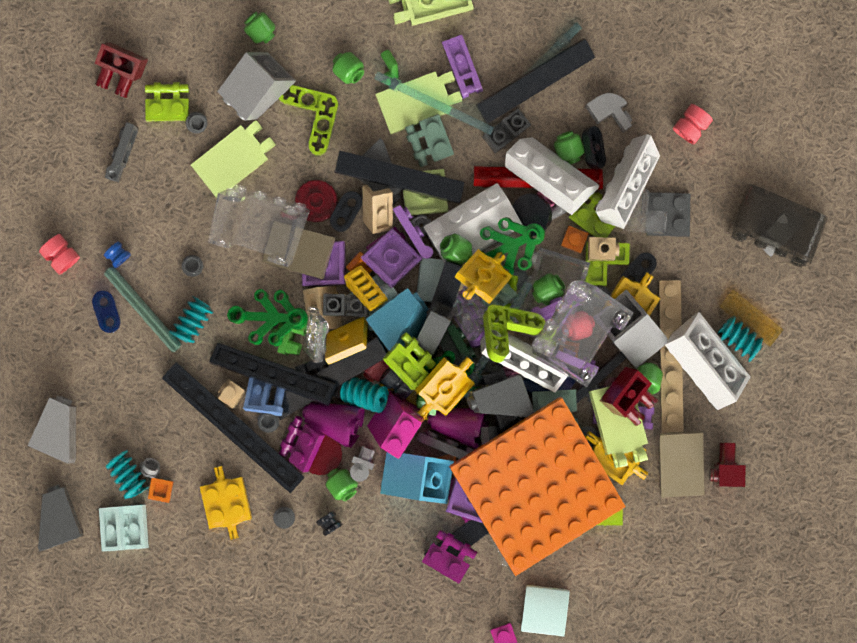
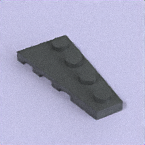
M432 430L420 432L417 441L459 459L475 450L469 446H461L458 441L447 438V440L440 438V434Z

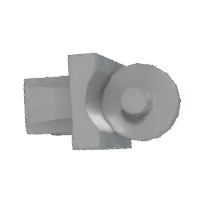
M362 446L359 456L353 457L352 462L355 464L351 467L350 474L355 481L361 482L367 479L369 469L373 470L375 465L371 463L375 451Z

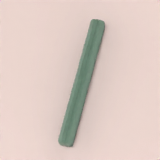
M114 267L108 268L104 273L108 280L170 351L176 352L182 346L181 343L169 332V329Z

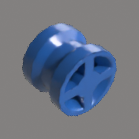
M118 241L103 256L106 259H110L112 265L118 268L131 256V253L124 250L122 244Z

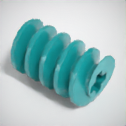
M194 296L192 297L195 302H187L191 309L183 308L182 310L186 317L178 316L181 324H173L177 331H169L186 343H195L192 335H200L196 328L203 329L205 326L201 320H209L205 313L213 314V310L209 305Z
M732 316L727 319L716 334L722 333V341L729 338L728 346L735 343V352L743 349L741 356L744 357L749 354L748 362H751L763 347V338L760 337L755 340L756 332L748 335L750 328L747 326L741 329L743 322L739 321L734 324L736 317Z
M353 377L341 386L340 397L345 403L363 407L366 410L381 413L387 405L389 391L386 386L373 384L358 377Z
M128 450L113 457L105 466L106 469H113L110 473L111 477L118 476L114 481L115 484L123 483L119 490L120 492L127 491L123 496L124 499L133 498L149 488L142 487L146 481L145 479H137L141 472H133L137 465H129L133 458L124 457Z

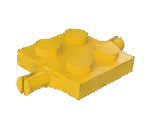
M478 249L455 275L456 279L468 287L463 292L464 298L466 297L469 300L476 293L487 303L490 304L513 276L501 265V262L505 260L504 254L501 256L502 253L499 252L492 258Z
M646 272L640 283L622 276L602 310L627 289L650 316L661 299L647 288L654 276Z
M466 356L458 366L443 358L415 389L426 402L417 413L425 418L433 408L446 416L475 384L465 373L474 362Z
M591 431L586 433L585 438L594 444L593 451L608 477L619 485H623L626 479L633 473L643 480L646 478L644 475H648V472L638 466L640 462L635 463L633 452L624 454L627 459V466L615 468L612 454L605 455L601 437H597Z
M223 466L216 467L214 470L217 481L210 485L201 486L200 491L209 529L228 527L230 540L239 538L236 525L242 521L252 519L243 477L225 479Z

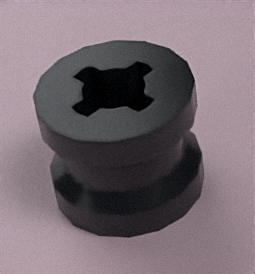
M334 510L316 521L317 525L322 527L324 536H327L343 525L341 521L336 519Z

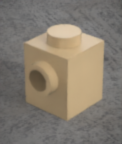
M589 237L588 261H614L615 256H619V243H616V238Z

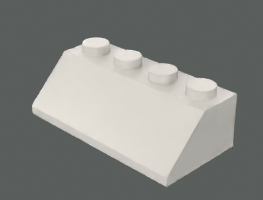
M647 134L633 138L630 145L625 148L624 157L621 163L616 166L615 175L612 181L607 184L605 195L596 207V213L601 222L622 229L625 228L660 157L651 135Z
M533 137L519 139L506 152L505 167L571 215L599 188L596 182L568 162L562 160L557 154Z
M496 183L425 225L423 228L445 264L446 260L441 256L440 243L444 237L454 233L459 234L471 242L472 253L474 254L478 249L482 251L497 242L493 239L483 240L480 236L482 228L490 226L495 231L509 235L514 231L510 229L507 231L500 230L498 227L500 219L509 217L513 222L522 223L499 184ZM503 220V226L508 228V222ZM485 230V235L489 237L490 232L488 230Z
M700 312L693 315L674 331L665 344L669 352L673 354L682 368L689 374L717 410L738 400L750 379V375Z

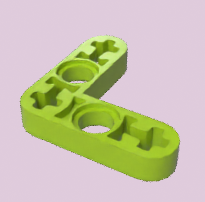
M292 85L289 88L291 94L297 95V90L301 91L298 96V103L294 102L296 100L294 97H288L285 100L284 95H281L279 100L286 105L316 112L308 147L312 154L321 156L326 153L338 110V101L331 94ZM305 94L313 95L314 101L311 105L302 103V97ZM328 99H332V103L335 104L334 107L329 108L328 114H333L332 118L327 115H319L320 112L325 113L326 107L323 105V102H327ZM322 119L330 123L326 131H321L317 127L318 122ZM315 132L320 135H327V139L322 137L321 144L324 145V148H320L319 151H315V147L312 146L313 143H317L319 137L314 136Z
M490 305L483 314L488 357L494 362H503L509 354L507 330L537 335L545 326L544 318L534 312L500 305ZM510 316L515 317L519 323L513 322ZM492 330L499 332L501 337L495 336Z

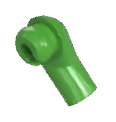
M385 50L381 53V57L389 71L384 73V78L387 83H392L399 78L398 63L390 50Z

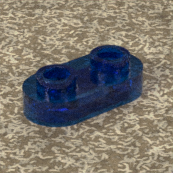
M99 291L92 299L99 327L106 333H114L121 326V319L115 299L111 293ZM102 298L108 300L107 305L102 306L100 304ZM109 318L114 320L113 326L107 325L106 322Z

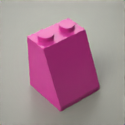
M389 390L385 409L381 413L375 412L367 427L380 448L399 459L421 426L424 418L417 413L420 408H417V406L406 399H400L392 390Z

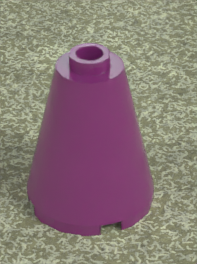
M311 402L304 407L302 417L305 423L312 424L320 432L343 446L352 448L359 438V435L356 434L359 426L361 428L363 426L365 409L356 405L329 403L328 406L318 402Z
M453 408L445 416L439 410H436V415H429L428 424H431L432 430L473 449H477L480 447L479 444H482L480 440L481 427H489L490 421L485 420L486 415L490 414L474 413V410L470 408Z

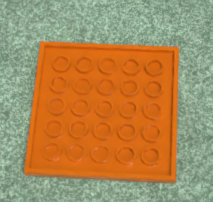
M562 397L547 404L449 466L515 576L626 507Z

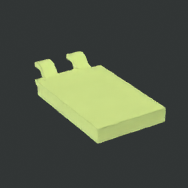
M388 0L389 4L401 1L404 11L394 13L395 25L410 20L411 26L474 9L472 0Z
M435 71L376 94L390 134L405 130V127L411 124L413 126L418 125L419 121L436 114L442 116L450 113L449 106L462 101L460 91L448 96L444 86L455 81L452 71L437 77Z
M257 120L250 124L246 130L240 125L191 164L192 168L217 199L266 162L268 158L264 154L276 146L270 137L262 142V144L254 137L256 133L263 129Z
M609 387L590 391L589 395L605 455L612 454L615 468L628 465L624 455L628 452H633L635 463L648 460L646 451L642 446L648 444L642 420L639 418L641 424L635 426L627 417L615 415L599 400ZM636 404L635 408L639 411L638 404Z

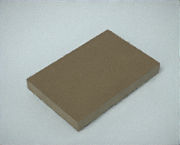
M274 221L262 262L323 280L336 238Z
M703 431L659 433L661 497L704 495Z

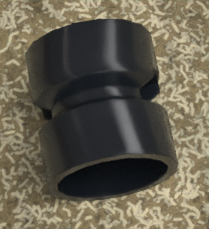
M389 366L379 379V382L388 389L393 388V393L402 400H405L413 392Z

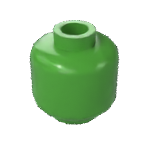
M256 11L244 21V32L256 44L262 41L266 44L275 36L272 33L275 30V24L264 12L257 13Z
M340 53L334 58L333 73L344 83L354 84L363 77L364 63L353 53Z
M573 131L558 135L557 140L554 142L557 155L569 164L580 161V156L585 152L580 135L573 134Z
M459 234L448 235L440 243L441 256L445 260L463 265L473 254L471 242Z
M548 273L534 282V292H532V295L538 303L542 302L545 305H550L551 300L564 296L565 284L557 274Z
M654 363L640 365L636 370L652 383L648 391L651 394H656L661 388L663 378L661 369Z
M336 468L327 475L326 488L335 500L347 501L357 493L358 483L351 477L349 470H339Z

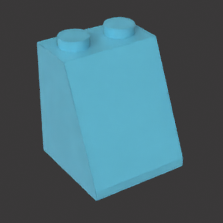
M407 288L368 317L366 321L390 351L396 343H400L403 347L405 346L401 336L406 332L411 337L417 339L429 308L417 292L412 294Z
M387 452L380 494L447 504L452 471L449 466L454 461L403 453L398 459Z

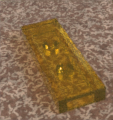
M734 290L728 294L719 306L731 317L735 316L737 322L742 321V326H748L751 333L756 332V337H762L763 342L771 347L783 331L781 327Z

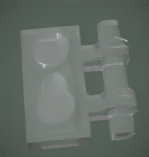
M476 293L469 300L466 297L464 298L463 294H459L452 308L455 310L453 318L468 341H475L484 330L482 319L483 314L488 308L481 302Z

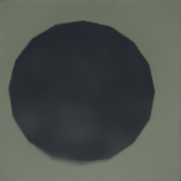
M525 194L520 196L513 204V209L522 225L528 226L531 223H537L545 231L552 222L551 206L541 195ZM531 231V236H537L536 232Z

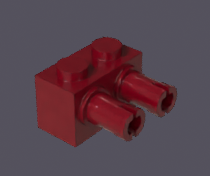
M111 42L102 43L95 64L102 68L95 85L108 89L115 72L121 77L114 93L127 98L132 82L141 79L148 59Z
M625 367L599 401L613 414L627 417L633 425L638 426L641 424L639 418L644 420L645 416L635 408V405L640 400L646 408L651 409L654 407L652 401L657 403L658 399L648 391L652 383L636 369Z
M720 443L719 462L714 464V468H710L709 479L713 481V486L745 487L746 465L735 463L736 443Z

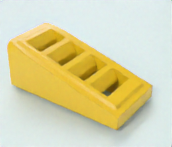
M362 266L355 268L344 276L346 286L370 312L388 301V298ZM377 295L376 298L372 299L371 301H368V299H370V298H372L373 296Z

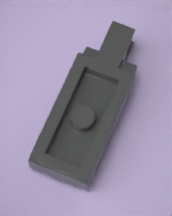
M126 122L125 127L121 128L119 133L120 142L118 147H115L113 150V162L106 169V179L119 183L139 130L134 124Z

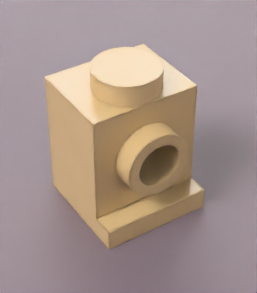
M228 379L219 389L217 397L235 409L246 390Z

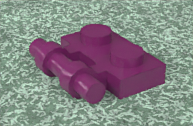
M295 416L294 421L290 422L288 426L289 432L286 438L280 444L279 454L287 457L290 451L292 454L288 461L301 472H308L325 435L312 424H305L302 427L303 418ZM296 435H298L299 438L297 443L295 444L293 441Z
M440 530L436 538L443 541L442 545L439 547L432 543L422 562L459 584L470 566L463 559L466 555L474 559L478 552L472 549L470 544H464L455 539L453 534H447ZM449 545L460 551L457 557L446 551Z

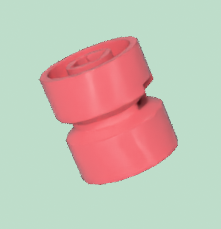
M691 104L684 112L685 118H680L673 127V130L687 142L695 145L701 137V130H706L713 119L703 109Z
M61 234L51 238L39 250V253L46 261H52L51 266L59 275L66 272L80 259V256L72 247H67L68 242Z

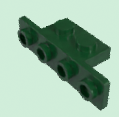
M451 320L440 343L444 352L452 351L455 354V360L452 364L459 366L466 356L474 362L473 358L476 355L471 346L466 347L463 341L466 338L461 327L456 328ZM475 365V369L472 373L480 375ZM475 383V384L473 385V387H477V386L480 385V384H479V383Z

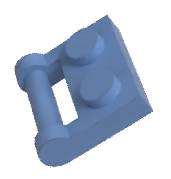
M249 378L243 409L245 411L282 416V402L285 390L277 388L273 405H268L272 385Z

